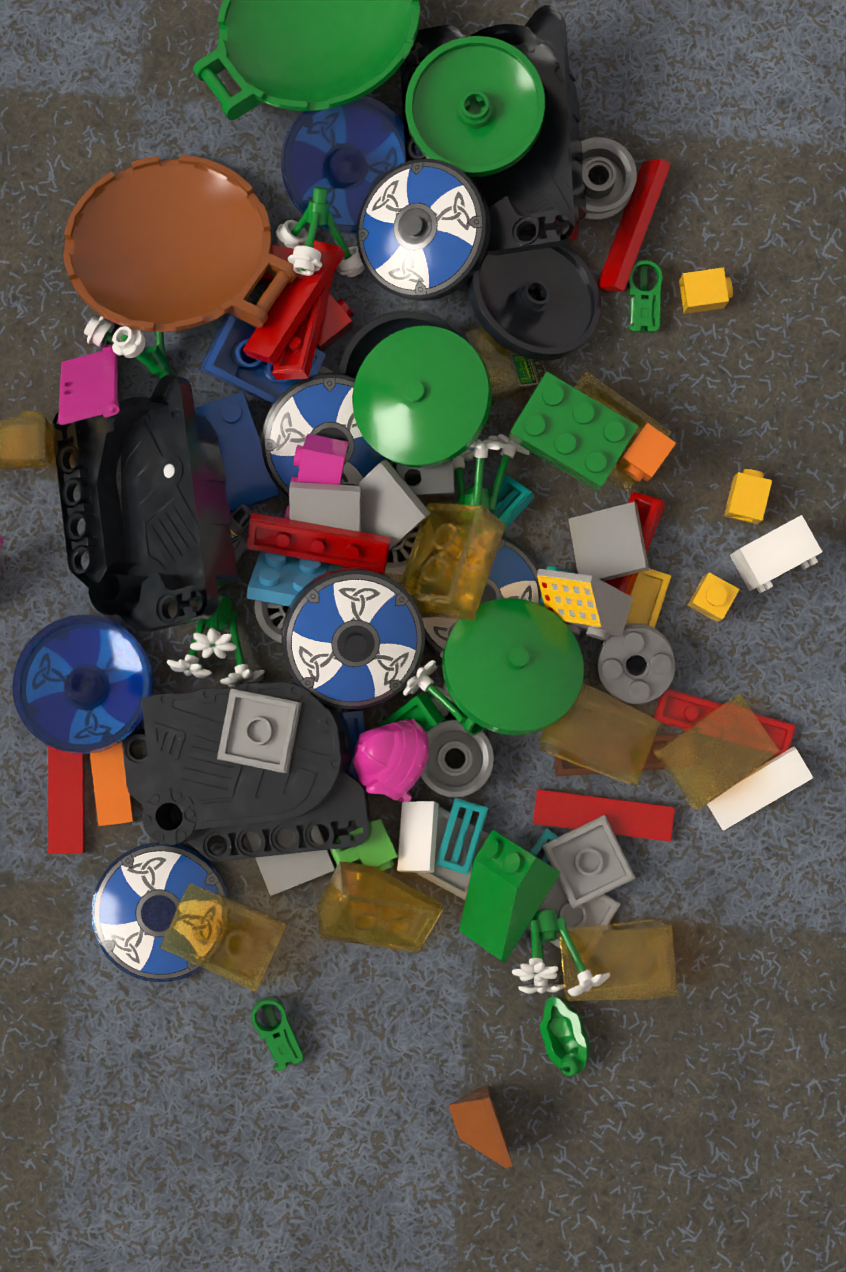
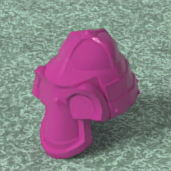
M415 719L400 720L399 722L382 725L381 727L361 733L355 746L353 758L358 781L366 786V792L384 794L399 802H410L411 795L408 791L417 782L428 760L429 738L425 729Z

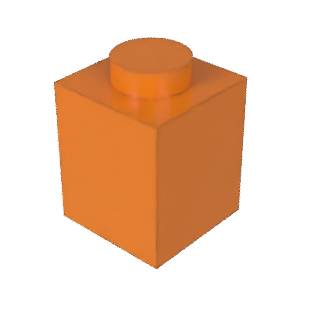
M647 423L619 461L625 466L623 471L636 481L640 482L641 479H644L648 482L676 442Z

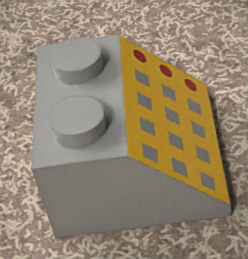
M538 569L537 578L545 608L556 614L569 627L573 635L579 636L581 631H585L586 635L600 640H606L608 635L622 637L633 601L632 596L594 576Z

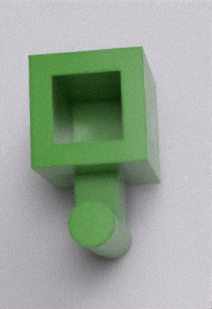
M381 818L371 822V836L364 844L350 847L346 850L345 848L330 849L344 881L357 876L352 862L358 859L361 860L366 872L374 869L376 874L394 866L392 859L397 858L398 853ZM361 826L348 834H352L354 840H357L358 834L363 833V827ZM337 838L336 843H341L339 838Z

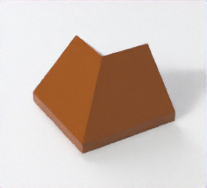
M488 1086L481 1087L448 1105L457 1133L462 1141L505 1168L513 1166L510 1151Z

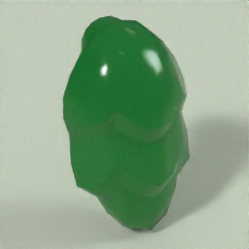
M550 997L546 1001L543 1019L539 1025L545 1043V1050L554 1065L564 1075L572 1077L582 1072L589 1060V1037L584 1032L580 1013L572 1009L564 998Z

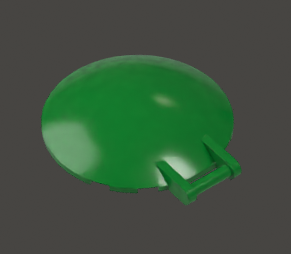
M223 0L217 20L219 25V39L217 40L219 48L197 61L193 66V72L200 81H205L221 103L222 112L229 120L238 119L263 102L278 108L294 111H316L345 105L374 91L387 81L402 65L418 33L419 0ZM225 69L242 90L234 96L231 95L217 76L218 73Z

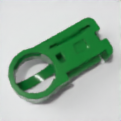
M645 260L636 263L628 280V296H633V298H630V324H633V326H628L630 332L654 333L660 328V300L663 276L659 266L652 261ZM641 266L639 290L633 282V274L636 268ZM648 267L652 268L657 274V283L654 289L647 291Z
M267 996L259 999L253 1006L251 1015L252 1025L257 1030L261 1040L265 1039L274 1061H277L274 1064V1069L281 1071L286 1069L290 1063L294 1065L300 1063L303 1060V1050L287 1016L285 1005L276 997ZM270 1004L278 1007L281 1012V1021L277 1023ZM263 1006L271 1027L261 1025L256 1019V1011L259 1007Z

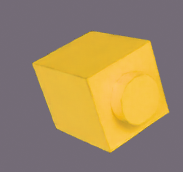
M724 267L683 273L679 279L684 314L724 309L729 302V298L733 296L732 281L730 277L725 278Z
M744 469L743 473L738 472L733 476L724 516L754 524L763 521L772 480L763 478L764 473L756 470Z
M709 572L701 579L687 606L719 622L725 617L740 589Z

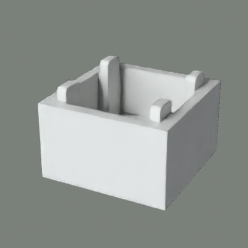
M801 515L738 549L730 557L748 590L751 591L757 588L758 592L762 593L766 589L768 590L773 587L770 580L790 569L801 565L804 570L810 567V565L818 563L815 556L822 553V550Z

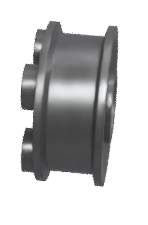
M602 137L589 138L581 141L583 152L582 178L585 185L586 216L584 218L603 220L618 214L629 202L636 184V165L631 154L620 143ZM598 172L605 176L607 182L603 185H595L589 180L588 176Z
M638 623L625 625L622 637L608 635L601 645L598 655L600 680L612 696L623 702L641 704L658 698L670 686L675 673V659L669 641L660 631L649 625ZM633 655H640L646 660V665L640 671H632L626 665L627 660Z
M449 720L439 723L427 732L429 753L421 778L428 787L444 796L463 797L474 793L486 783L493 768L494 755L491 743L483 731L471 736L458 720ZM452 748L460 749L465 755L464 764L457 769H452L445 763V754Z

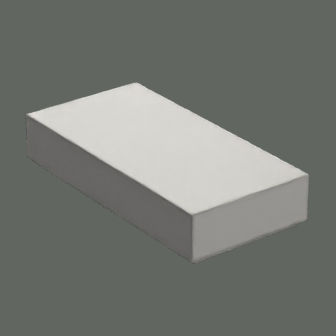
M434 801L402 802L397 871L434 873L438 803Z

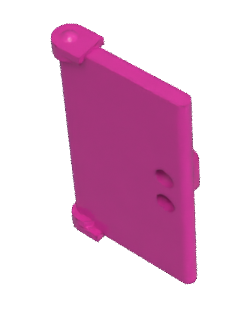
M113 344L101 347L102 351L66 360L61 363L58 423L60 425L102 414L106 418L119 412V355L113 351Z

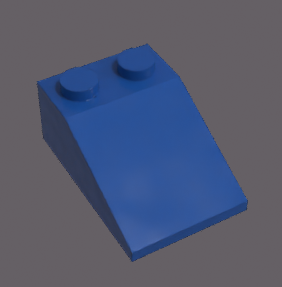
M226 313L198 370L273 405L283 391L301 379L276 380L272 374L273 364L248 357L243 348L257 327ZM318 349L315 350L309 376L317 374L326 353Z
M242 391L194 408L197 413L207 418L218 436L221 459L224 463L226 498L230 512L236 511L241 504L248 507L280 496L276 484L266 469L262 455L260 434L244 392Z

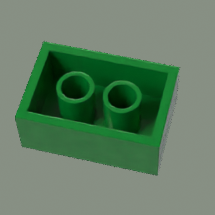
M546 371L511 429L509 439L599 492L638 428V425Z

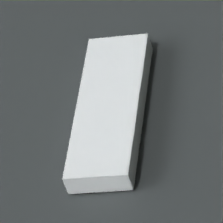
M792 747L704 800L724 831L813 779V776L797 749Z

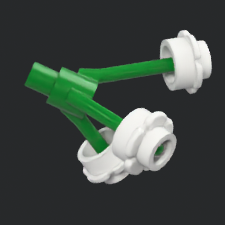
M315 186L313 199L309 200L308 207L302 218L298 222L287 220L284 224L278 226L276 230L277 242L281 247L294 249L293 255L288 257V261L294 265L293 270L298 274L311 276L322 267L320 262L321 253L313 248L318 225H328L338 246L345 253V256L336 268L337 272L341 275H347V277L357 276L365 269L359 256L358 247L348 248L335 224L332 212L329 211L330 203L327 202L328 188ZM307 223H310L309 231L307 233L304 227Z
M93 316L88 322L84 334L88 336L87 343L89 345L94 343L102 347L108 340L113 344L112 349L117 355L137 358L147 366L152 374H156L159 379L165 375H173L168 368L169 362L164 356L166 354L164 332H156V345L144 350L145 338L141 330L124 326L117 329L114 335H112L114 324L103 316L100 318Z

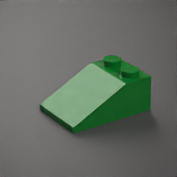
M492 830L474 859L459 931L497 959L506 963L561 872L515 842Z

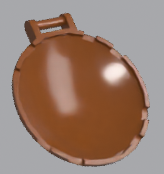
M180 155L179 159L159 160V156L143 158L131 162L132 167L122 170L115 175L112 171L106 174L79 199L68 219L64 232L65 245L63 257L69 279L81 299L99 315L121 326L148 332L180 331L206 324L228 313L253 326L262 327L268 319L267 313L286 285L292 283L298 275L293 270V264L270 254L271 228L264 204L255 195L253 187L236 172L214 161L188 155ZM264 273L275 277L256 305L246 301Z

